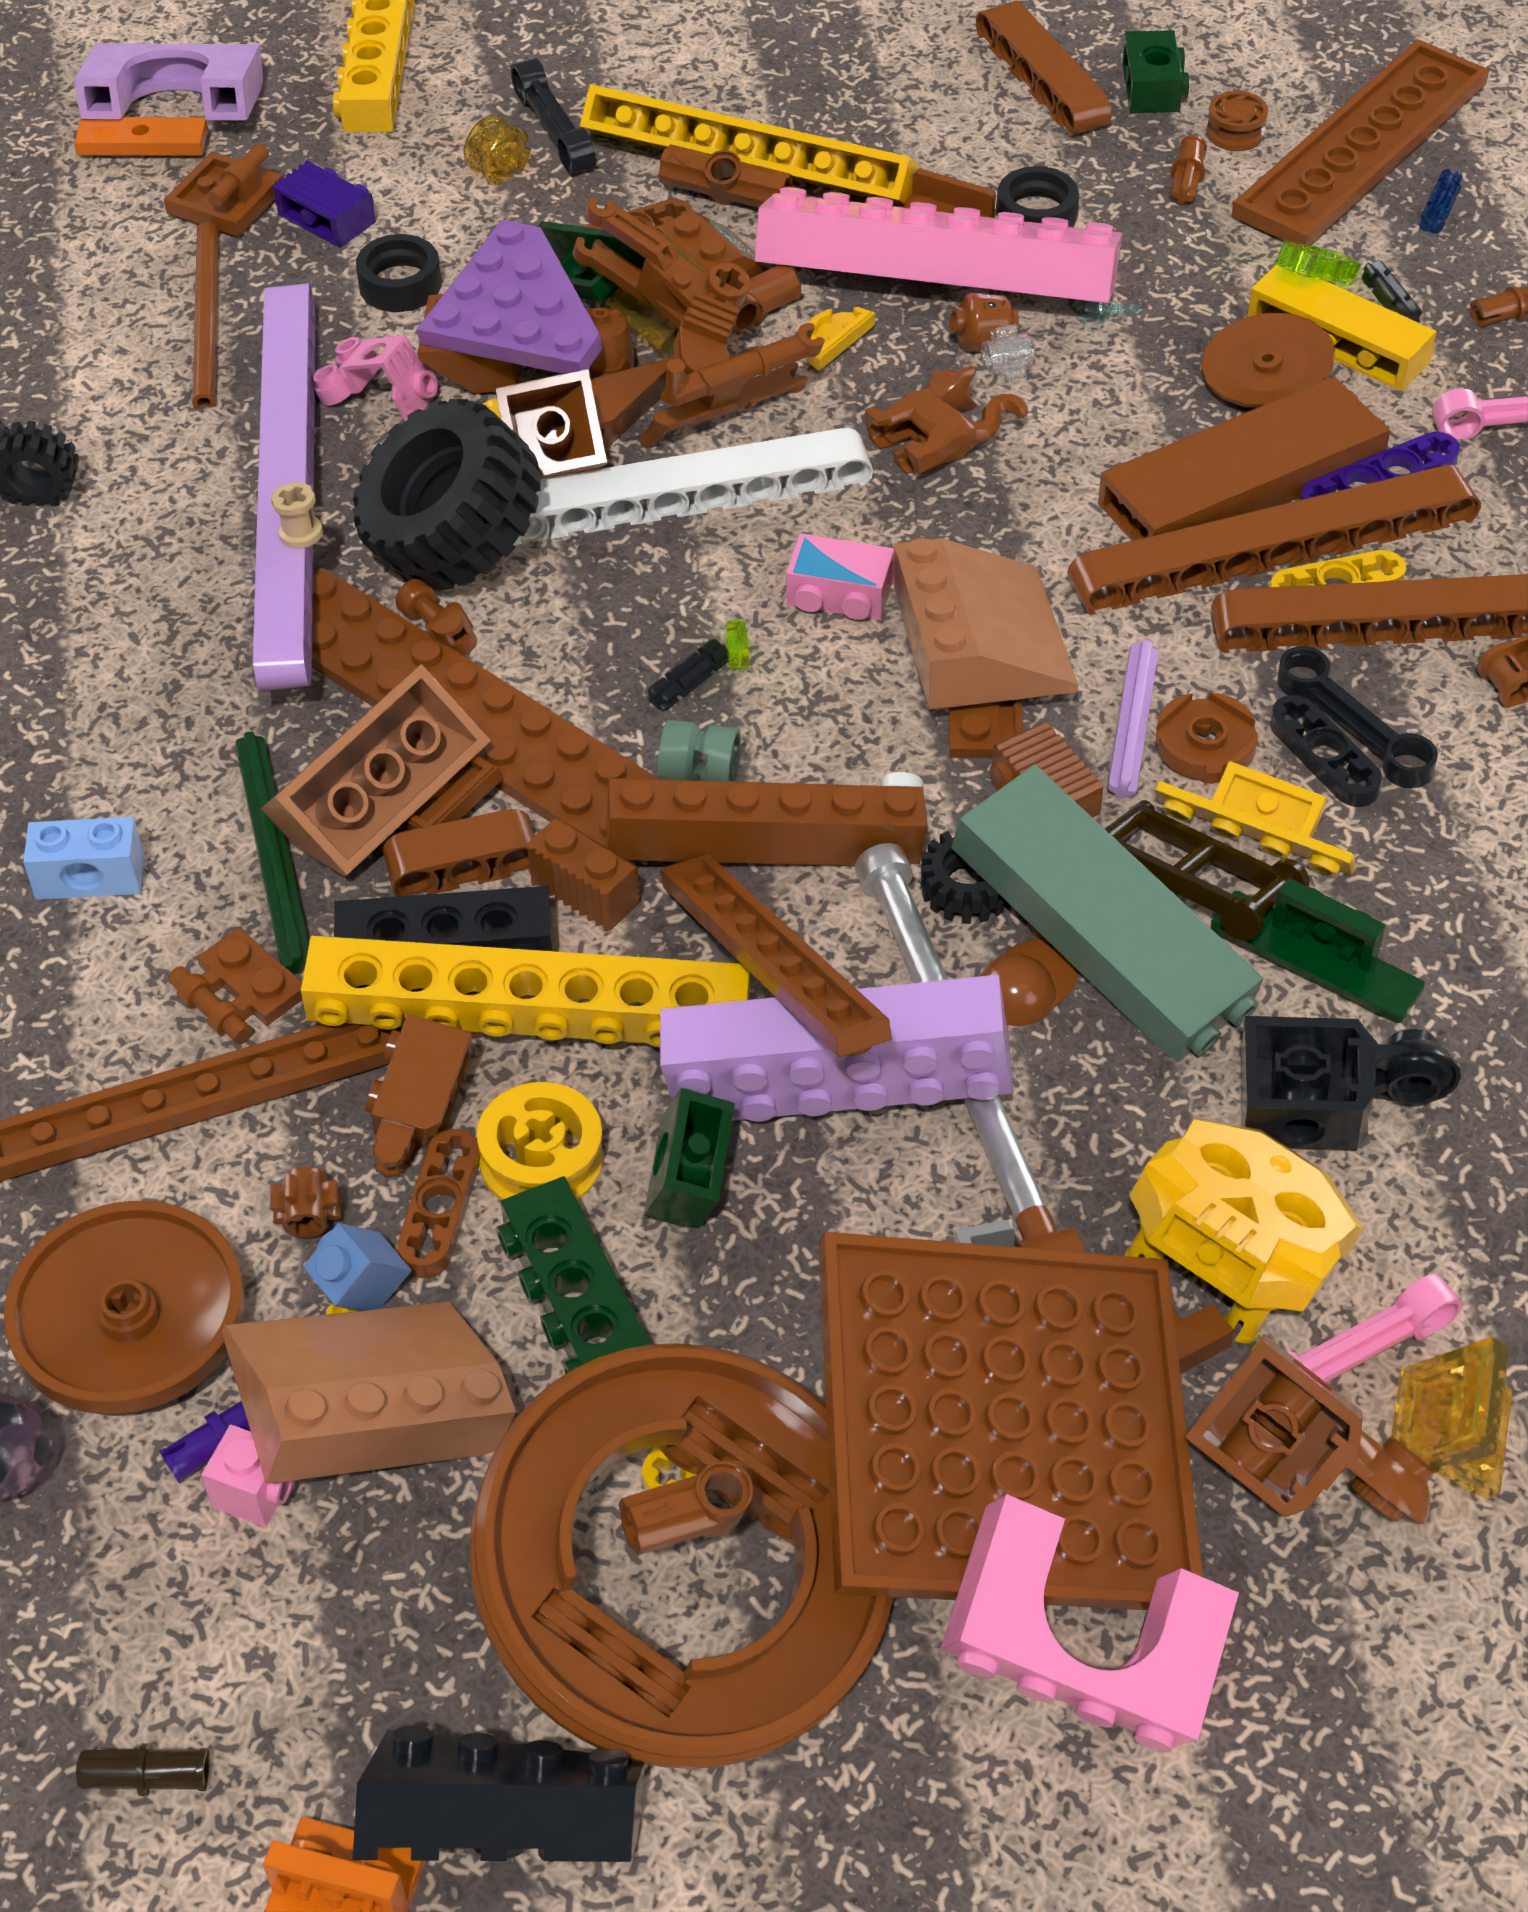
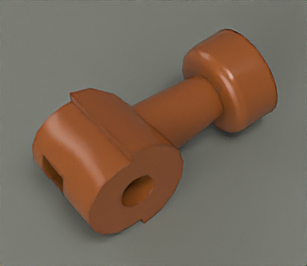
M412 579L406 582L397 593L395 601L397 609L411 620L423 619L426 622L425 628L433 641H439L462 655L470 652L475 646L476 635L472 630L473 625L461 604L452 602L444 608L436 603L437 596L435 590L424 580Z

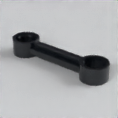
M533 58L512 64L511 79L516 95L524 106L530 104L557 146L560 162L569 176L595 169V152L588 132L584 127L577 129L574 127L550 91L544 68L539 59Z
M1298 646L1287 650L1281 656L1277 676L1279 688L1286 695H1299L1311 699L1383 759V773L1390 782L1403 788H1419L1431 781L1438 758V751L1433 742L1422 735L1413 733L1399 735L1329 678L1330 661L1320 650L1308 646ZM1305 667L1315 671L1318 676L1310 679L1299 678L1292 675L1289 669ZM1400 755H1412L1423 760L1426 765L1422 767H1407L1398 763L1394 758Z

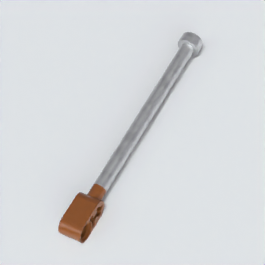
M883 843L867 849L856 860L855 872L864 893L870 897H878L914 983L948 980L907 886L913 877V871L904 850L899 845L893 843ZM999 1095L987 1100L963 1098L1023 1240L1016 1242L1015 1247L1086 1253L1081 1239L1073 1227L1057 1231Z

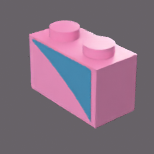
M800 533L786 572L787 605L797 606L806 612L821 610L845 614L847 617L855 620L865 618L882 620L894 581V548Z

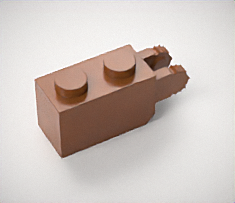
M407 1014L401 1032L392 1030L383 1058L384 1062L389 1063L383 1081L374 1080L365 1107V1111L371 1113L374 1134H377L375 1137L376 1143L373 1144L374 1150H372L375 1161L374 1167H376V1172L385 1176V1179L387 1177H399L400 1174H404V1170L407 1169L406 1164L410 1163L416 1145L428 1148L432 1138L446 1130L472 1055L471 1032Z

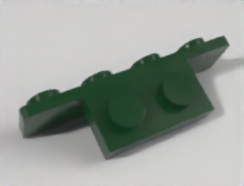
M545 221L537 225L544 232L579 298L600 302L611 297L617 291L618 285L592 267L581 265L575 260L573 249L578 237L584 238V246L589 250H592L594 241L599 239L639 268H643L645 257L603 229Z
M1290 878L1287 879L1278 891L1275 908L1272 907L1263 915L1264 927L1253 939L1240 941L1230 936L1221 923V915L1218 913L1211 920L1210 928L1217 935L1396 1023H1401L1424 989L1425 982L1378 959L1386 924L1373 919L1365 912L1355 910L1324 895L1315 888L1307 887ZM1240 891L1232 892L1237 897L1251 898V896Z

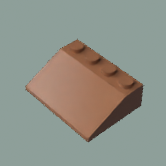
M919 538L911 542L894 543V589L929 710L1078 692V682L1037 567L943 538Z
M450 1302L224 1325L222 1330L223 1339L266 1484L483 1456L495 1452L516 1414L499 1362Z

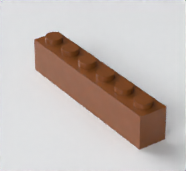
M609 778L606 811V848L626 860L683 862L709 854L717 862L855 866L858 857L867 849L883 843H893L902 847L911 865L920 864L928 827L923 787Z

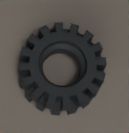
M19 421L12 423L11 429L5 426L0 430V495L7 492L6 501L14 504L16 499L23 501L22 506H30V503L44 506L45 502H49L51 506H59L61 499L63 501L67 500L70 491H72L78 469L79 455L74 454L76 447L73 442L64 444L66 440L64 433L59 431L54 436L51 434L52 426L44 424L43 430L36 429L35 421H28L26 428H23ZM19 461L34 462L46 470L31 469Z
M949 831L940 834V843L933 839L928 844V852L924 851L922 855L920 886L924 901H930V909L937 914L944 908V919L953 921L956 914L962 915L961 924H971V916L973 915L978 916L980 923L989 921V911L996 917L1004 912V904L1007 906L1010 904L985 880L975 884H964L948 876L955 869L971 867L951 848L954 838H952Z

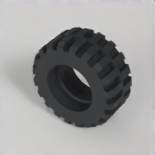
M449 399V402L439 400L430 403L426 410L417 409L407 415V421L402 425L396 424L387 432L389 434L388 438L382 444L378 443L371 452V461L368 465L363 466L359 474L361 484L359 487H355L353 501L355 508H353L355 527L362 543L404 580L408 582L412 579H422L434 590L454 589L455 584L466 586L475 582V576L480 573L487 575L497 567L495 563L503 555L508 557L516 548L513 544L520 535L524 536L530 527L528 520L530 514L536 513L539 503L536 492L541 491V479L537 458L534 452L529 449V445L486 405L478 401H469L468 399Z

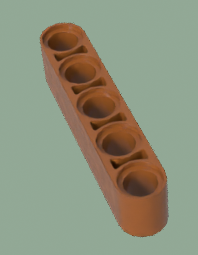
M1012 1L978 12L976 15V29L979 38H985L989 42L988 48L999 60L1004 59L1009 64L1008 70L1019 82L1024 81L1029 86L1028 92L1039 104L1044 103L1049 108L1050 112L1047 113L1060 127L1065 126L1071 133L1068 135L1069 137L1107 126L1110 123L1111 107L1104 91L1022 3Z

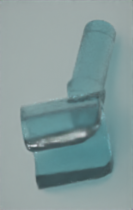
M1084 300V308L1080 311V324L1088 323L1090 312H1094L1095 325H1103L1105 316L1141 314L1142 305Z

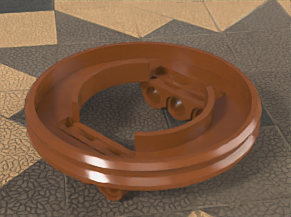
M679 1343L653 1344L623 1349L598 1357L574 1368L539 1393L515 1418L500 1440L489 1462L475 1503L469 1552L471 1581L478 1613L487 1637L500 1662L523 1693L556 1724L596 1748L622 1750L629 1755V1760L645 1762L648 1765L664 1768L700 1769L722 1767L752 1760L787 1745L820 1723L842 1701L868 1666L879 1646L888 1623L894 1597L835 1594L826 1403L804 1385L783 1372L756 1359L729 1350ZM658 1446L663 1454L675 1465L692 1474L699 1475L706 1466L718 1461L732 1462L743 1468L751 1478L753 1485V1496L746 1514L755 1521L758 1518L767 1530L793 1544L796 1555V1573L792 1595L786 1611L779 1622L764 1636L740 1650L711 1658H692L684 1671L572 1590L578 1576L572 1551V1523L579 1498L592 1480L606 1467L628 1454ZM714 1490L721 1498L732 1505L730 1498L725 1493Z

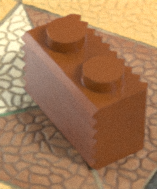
M1048 721L993 745L990 776L997 790L1036 764L1092 818L1100 814L1103 794L1101 780H1097L1095 773L1091 774L1089 767H1085L1083 760H1079L1078 755L1073 753L1072 748L1067 746L1066 741H1062L1060 734H1056L1054 728H1050Z
M554 818L527 843L532 886H549L550 896L555 895L556 901L563 900L564 906L571 905V911L579 910V916L587 915V921L595 920V926H603V931H611L642 902L639 900L641 896L639 894L640 887H638L640 881L637 880L640 875L637 873L639 867L563 820Z

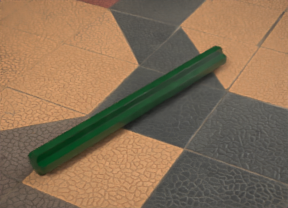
M245 732L243 738L236 740L235 748L280 963L285 968L292 971L293 974H299L305 969L309 942L285 834L261 810L276 795L267 747L262 736H255L254 732Z

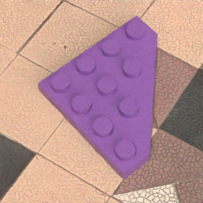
M501 220L416 329L419 342L422 345L562 374L587 370L603 349L597 328L541 227L521 224L516 221Z

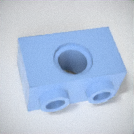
M134 817L28 822L23 863L35 900L141 893L144 852Z

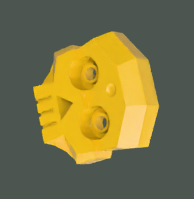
M1193 1117L1182 1138L1167 1141L1148 1161L1129 1195L1140 1216L1141 1228L1124 1256L1140 1257L1145 1255V1258L1164 1259L1165 1255H1167L1233 1299L1235 1302L1230 1311L1224 1316V1319L1233 1330L1239 1321H1243L1244 1325L1235 1341L1249 1344L1256 1340L1262 1325L1272 1310L1286 1309L1303 1312L1321 1290L1337 1262L1350 1253L1364 1228L1328 1173L1260 1129Z

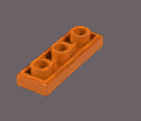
M205 117L80 119L74 144L76 153L80 156H201L205 147L208 125Z

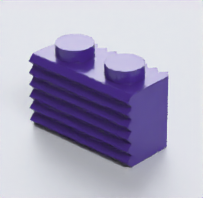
M306 160L304 165H299L298 170L293 169L292 174L287 173L286 178L281 177L280 182L275 181L273 186L279 216L339 248L376 223L374 201L369 190L361 184L354 185L340 178L331 168L323 169Z

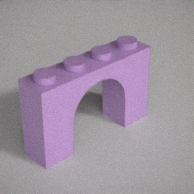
M96 43L74 78L80 119H122L130 104L141 96L167 90H190L202 93L205 120H247L262 90L264 81L260 44Z

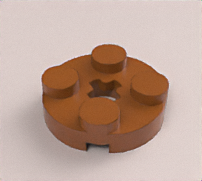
M1210 692L1208 699L1192 700L1193 693L1173 699L1160 712L1156 731L1155 750L1165 764L1184 776L1209 784L1221 781L1229 761L1245 767L1249 766L1256 753L1258 733L1254 728L1256 720L1252 712L1244 704L1227 695ZM1211 732L1216 736L1214 740H1204L1199 738L1196 733L1205 736Z

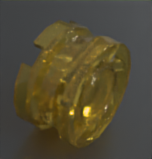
M497 114L488 115L479 120L468 134L464 146V159L471 169L482 173L486 179L499 185L514 176L511 174L512 171L517 168L524 169L531 151L526 145V142L530 139L526 132L514 125H510L505 118Z

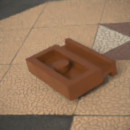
M1022 699L948 707L949 758H993V745L1023 732Z

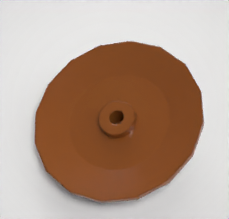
M1262 313L1239 319L1220 330L1205 347L1201 370L1207 386L1223 400L1244 407L1258 408L1326 380L1333 369L1335 349L1329 334L1312 320L1290 313Z

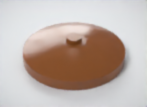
M125 1201L102 1205L82 1212L61 1223L40 1239L26 1254L15 1271L7 1290L4 1304L5 1332L18 1367L27 1380L46 1397L71 1409L88 1413L125 1414L143 1411L163 1405L192 1390L204 1381L225 1359L228 1352L222 1330L224 1325L241 1324L243 1322L245 1311L244 1282L236 1255L230 1244L203 1217L179 1206L155 1201Z

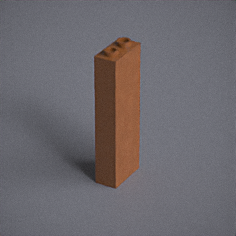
M1333 376L1101 472L1098 505L1134 541L1287 504L1300 498L1303 486L1309 481L1387 450L1390 429L1358 399L1355 393L1349 391Z

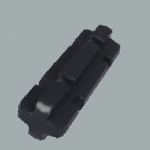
M1377 260L1372 264L1367 263L1363 267L1365 272L1362 275V280L1368 288L1374 287L1372 293L1385 308L1420 323L1421 308L1411 299V296L1396 277L1391 274V271L1383 261Z
M716 639L708 640L697 649L700 654L693 652L665 674L667 680L661 677L648 688V701L659 710L666 711L679 701L678 695L685 697L711 676L709 672L711 669L716 672L728 662L727 647L724 644H720Z

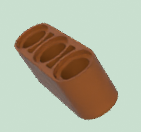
M517 809L492 812L398 833L389 838L383 846V855L392 890L396 897L422 892L436 894L459 889V884L478 881V884L496 881L511 877L510 873L527 869L530 873L527 843L535 834L528 814Z

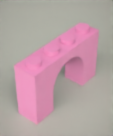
M1008 1494L987 1505L940 1650L959 1658L957 1666L968 1673L984 1678H994L995 1674L1017 1682L1016 1690L1030 1699L1045 1703H1053L1054 1699H1058L1077 1707L1075 1715L1083 1721L1108 1728L1113 1727L1115 1723L1135 1732L1134 1740L1145 1747L1162 1752H1171L1173 1746L1177 1747L1198 1741L1239 1592L1182 1568L1157 1579L1139 1643L1130 1659L1121 1668L1112 1671L1086 1666L1071 1657L1059 1645L1050 1630L1044 1609L1045 1584L1065 1519Z

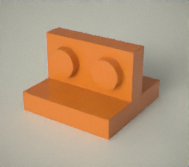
M301 1816L291 1844L272 1840L265 1857L263 1868L272 1892L264 1912H408L426 1861H412L411 1848L378 1847L377 1860H352L354 1830Z

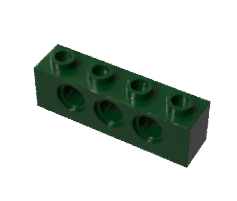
M564 1176L500 1201L503 1224L496 1227L499 1242L508 1259L518 1256L524 1268L518 1271L523 1292L530 1304L540 1301L546 1313L540 1316L546 1339L552 1349L562 1346L569 1359L563 1363L565 1374L598 1357L623 1349L651 1345ZM549 1248L559 1249L554 1252H543L544 1250ZM572 1292L583 1293L577 1297H565L566 1294ZM597 1337L607 1339L596 1344L586 1342Z

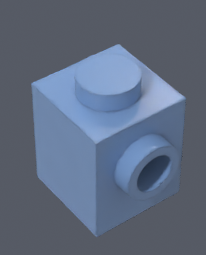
M338 1223L333 1230L321 1238L317 1245V1250L303 1266L334 1306L359 1311L375 1310L383 1307L412 1271L380 1232Z

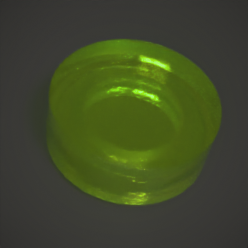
M745 619L727 620L724 628L725 643L728 649V667H731V670L749 668Z

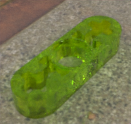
M1290 241L1283 242L1275 261L1277 265L1305 277L1353 285L1362 265L1360 261L1335 250Z

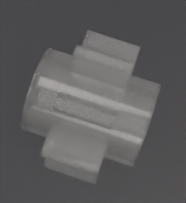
M1016 324L990 330L991 340L984 341L981 344V357L986 373L989 376L999 374L1000 380H1006V382L1027 377L1025 368L1034 366L1036 360L1035 347L1028 332L1018 334Z

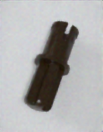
M142 1743L139 1750H83L80 1752L76 1764L77 1785L81 1789H137L139 1796H148V1789H197L199 1791H206L210 1753L207 1750L208 1748H200V1750H152L150 1743Z

